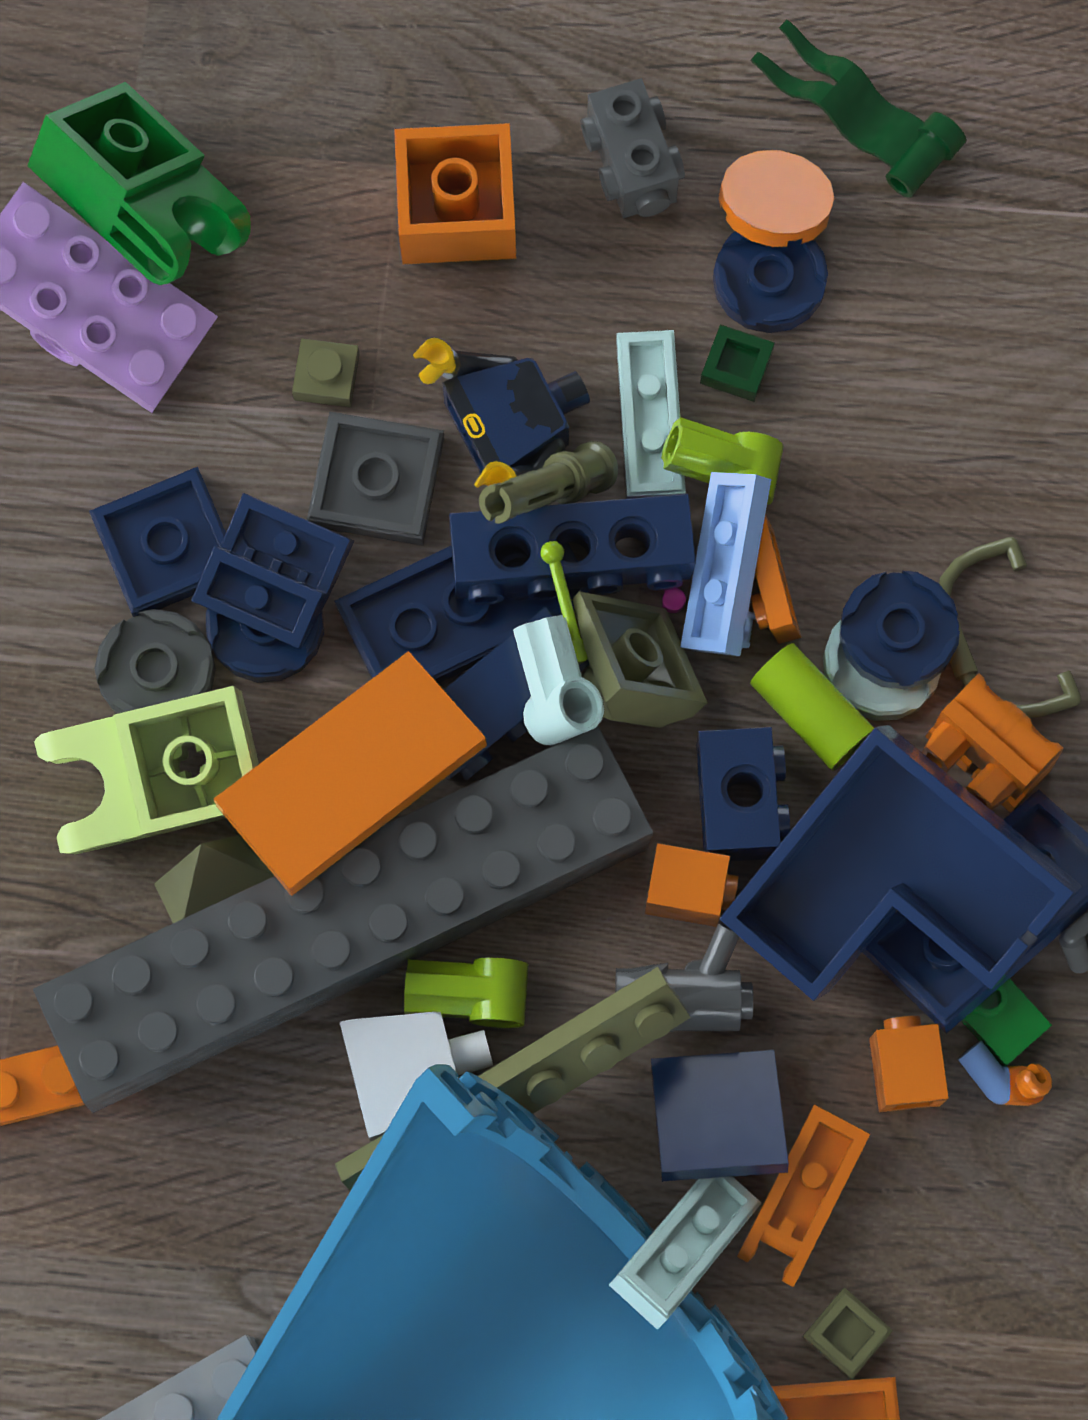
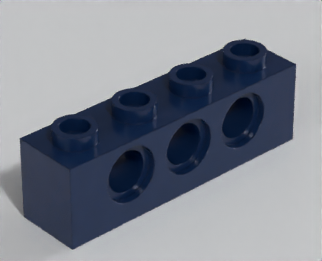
M688 494L546 505L517 515L500 524L495 523V518L492 521L487 520L481 511L449 513L456 599L468 598L469 603L474 605L499 603L504 600V595L528 593V597L534 600L558 598L550 566L541 558V548L549 541H556L561 545L574 542L586 549L588 556L582 561L570 563L561 560L568 590L587 587L588 593L595 595L614 594L624 589L623 585L647 583V587L652 590L677 588L683 584V580H690L692 578L696 564ZM624 538H636L645 545L647 552L640 557L629 558L622 555L617 550L615 544ZM516 547L523 550L529 559L520 567L510 568L502 565L496 557L503 549Z

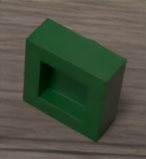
M720 324L703 368L700 384L755 402L773 354L775 342Z

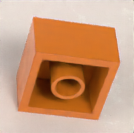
M510 123L394 129L398 230L402 264L516 259Z

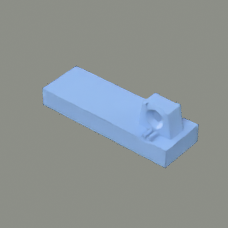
M711 472L680 648L696 652L740 656L742 648L750 647L749 641L755 614L749 611V604L771 479L756 474Z

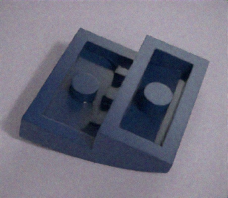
M243 493L221 546H214L191 601L301 649L330 596L354 540Z

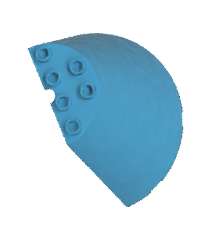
M435 1064L427 1068L413 1083L217 1420H787L788 1416L757 1362L716 1305L708 1309L703 1303V1297L698 1292L694 1294L691 1290L667 1321L657 1330L609 1286L610 1282L654 1230L595 1168L586 1162L578 1169L571 1161L573 1157L567 1151L564 1153L554 1143L559 1138V1135L530 1111L492 1084L468 1071L458 1079V1073L450 1065Z

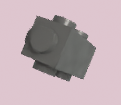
M642 78L588 94L587 117L580 120L581 129L588 150L590 152L598 150L604 167L598 169L607 201L616 199L623 218L636 214L642 217L653 216L666 210L670 204L676 203L678 182L680 179L685 178V171L676 145L668 147L662 130L666 129V119L659 98L657 96L649 98Z

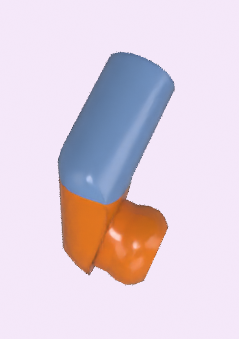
M982 1040L965 1051L957 1059L986 1097L995 1104L1031 1106L1041 1102L1052 1088V1077L1044 1066L1032 1063L1028 1066H1001Z

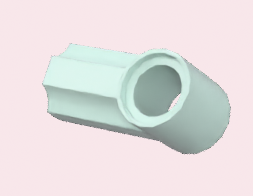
M563 615L546 617L513 629L531 694L523 712L524 724L529 734L537 742L553 746L596 728L601 722L604 713L603 699L599 690L590 681L582 678L566 618H563Z

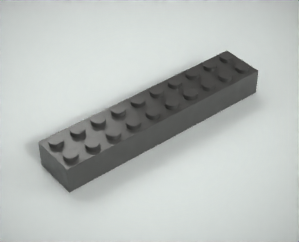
M599 726L385 824L293 896L289 894L275 876L33 988V991L83 1103L92 1113H95L408 964V959L416 960L647 850L653 831Z

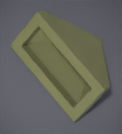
M237 835L200 844L155 882L154 885L172 922L175 923L274 877V875L242 836Z

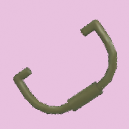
M1006 537L975 547L955 558L940 577L939 584L951 596L953 584L965 569L979 561L1004 553L1007 554L1013 571L1026 568L1027 563L1018 541L1014 537ZM959 624V645L949 663L956 680H962L966 686L976 676L975 674L978 673V669ZM1066 671L1057 675L1064 695L1039 703L1015 705L1029 718H1038L1079 705L1081 695L1071 671Z

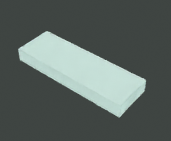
M674 330L617 333L616 346L626 498L686 494L685 476L663 469L664 462L661 459L665 440L671 431L673 423L680 418Z
M733 1176L698 1179L610 1282L609 1286L658 1330L757 1210L761 1202Z

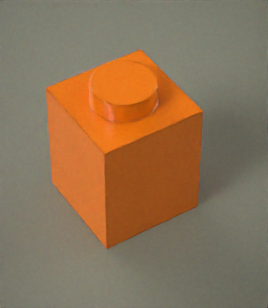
M657 843L645 914L717 927L721 910L726 911L736 896L739 876L727 874L730 856Z
M902 1016L884 1020V1029L876 1030L869 1039L879 1112L941 1106L949 1097L939 1025H921L920 1016Z

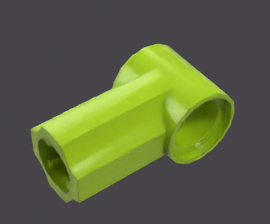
M680 417L673 423L671 431L665 440L661 459L664 462L663 469L706 483L710 482L711 472L756 474L771 479L767 505L773 502L784 446L778 439L766 434L739 432L733 435Z
M506 958L475 959L473 964L408 959L404 989V1013L441 1012L443 1018L469 1019L471 1024L494 1028L523 1027L525 1023L529 964Z

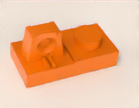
M765 514L754 579L757 578L760 593L751 595V601L760 630L770 628L777 642L781 644L802 637L774 529Z

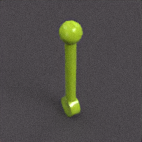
M549 541L541 548V558L550 566L561 612L568 624L578 664H581L588 657L583 640L580 637L561 564L564 549L558 542Z

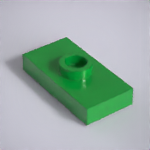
M1010 978L962 1020V1023L979 1041L982 1040L1001 1066H1007L1052 1026Z

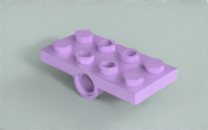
M24 182L0 213V310L28 328L32 338L50 354L73 366L82 365L153 413L218 316L172 284L158 285L148 280L100 234Z

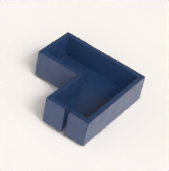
M887 725L875 727L719 919L813 1001L831 991L897 910L992 990L1004 980L1038 940L1036 936L1049 927L1082 888V885L891 726Z

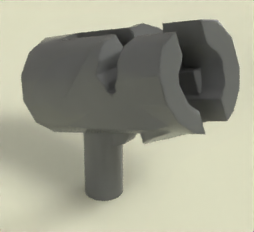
M718 923L703 959L690 961L684 969H668V963L636 968H616L615 992L656 967L660 969L691 1017L669 1032L740 1031L741 1019H752L753 1017L752 982H741L740 970H725L739 940V936L725 924Z

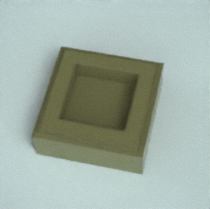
M844 1287L802 1337L849 1380H852L893 1330Z

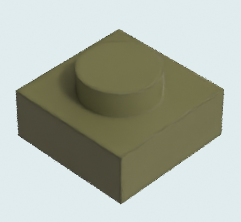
M301 338L292 389L294 400L351 408L360 356L358 345Z

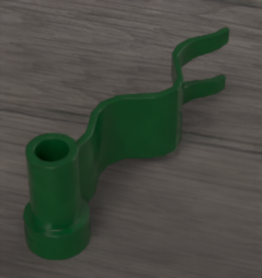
M787 19L779 29L788 38L798 55L814 71L831 77L837 83L832 85L824 81H804L796 78L760 52H757L750 60L783 93L792 98L808 100L819 106L828 115L841 135L852 145L863 152L877 157L890 166L891 169L885 176L886 180L897 193L904 197L911 198L943 160L950 161L967 142L962 129L948 116L939 112H933L924 122L912 113L889 103L876 90L864 71L854 62L845 57L828 55L817 49Z

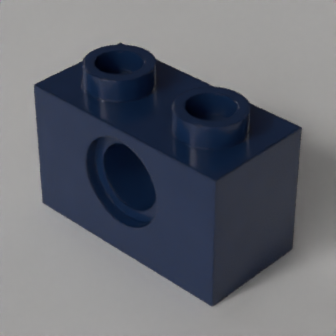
M772 727L699 731L696 742L703 851L730 856L729 861L768 859L780 845V841H783L790 832L788 804L777 803L776 782L785 781L786 778L783 745L773 746ZM747 783L757 790L760 801L750 807H741L730 800L727 790L734 784Z

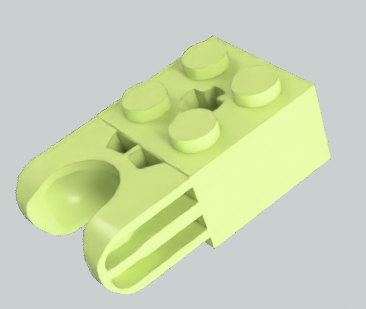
M234 686L41 734L34 741L39 758L55 764L80 760L91 762L100 771L104 780L105 793L100 806L86 818L61 827L56 838L60 853L67 854L85 853L225 819L226 817L216 807L213 798L259 765L242 691ZM196 746V752L205 754L206 764L200 766V774L192 778L191 772H181L179 762L188 758V748Z

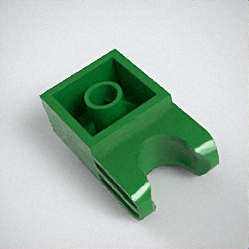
M123 82L45 115L27 166L151 282L158 285L168 284L184 275L190 259V240L199 244L211 254L219 256L231 253L244 246L250 235L251 221L248 210L233 193L201 165L205 155L128 83Z

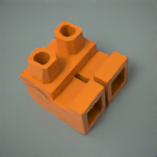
M979 673L941 711L935 725L925 735L928 742L922 753L946 773L955 764L966 772L974 763L978 768L971 776L973 780L966 787V790L990 810L995 809L1001 804L1011 813L1051 772L1064 748L1059 743L1051 742L1039 733L1032 724L1031 718L1014 703L997 696L989 688L985 678Z

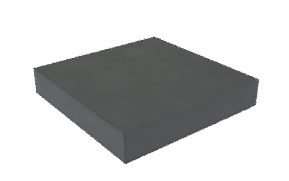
M329 412L307 520L332 531L423 546L444 442V430Z

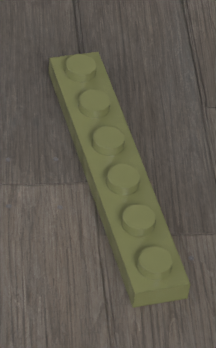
M656 967L478 1077L492 1084L534 1114L545 1106L555 1103L563 1095L599 1073L609 1070L617 1062L655 1039L665 1036L670 1030L691 1017L660 969ZM383 1135L335 1163L342 1183L350 1191Z

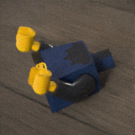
M438 338L426 340L413 354L415 359L423 358L431 363L419 373L420 380L423 383L432 384L441 375L449 379L442 382L444 404L480 473V476L474 483L476 488L483 485L489 486L502 483L524 473L543 468L545 461L551 455L565 451V448L569 445V426L564 415L590 403L586 386L576 371L547 384L533 358L518 360L514 356L452 350L445 341Z

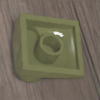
M580 591L572 599L581 639L583 640L590 667L582 674V678L590 681L599 690L604 706L602 718L662 728L670 723L693 717L707 704V700L684 648H680V639L666 608Z

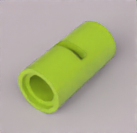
M794 643L787 645L775 654L755 674L750 682V685L832 771L848 761L874 729L866 718Z

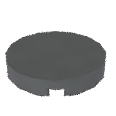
M156 609L139 612V616L132 617L127 621L124 619L113 626L99 646L94 668L100 693L115 714L212 691L216 672L211 646L197 625L176 612Z

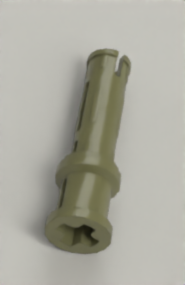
M589 441L579 445L573 452L562 451L551 455L545 461L543 468L485 487L479 497V506L487 520L492 521L495 518V523L500 524L517 515L538 509L554 501L561 504L575 503L581 501L588 493L597 494L609 490L616 482L618 463L614 453L608 446L602 442Z

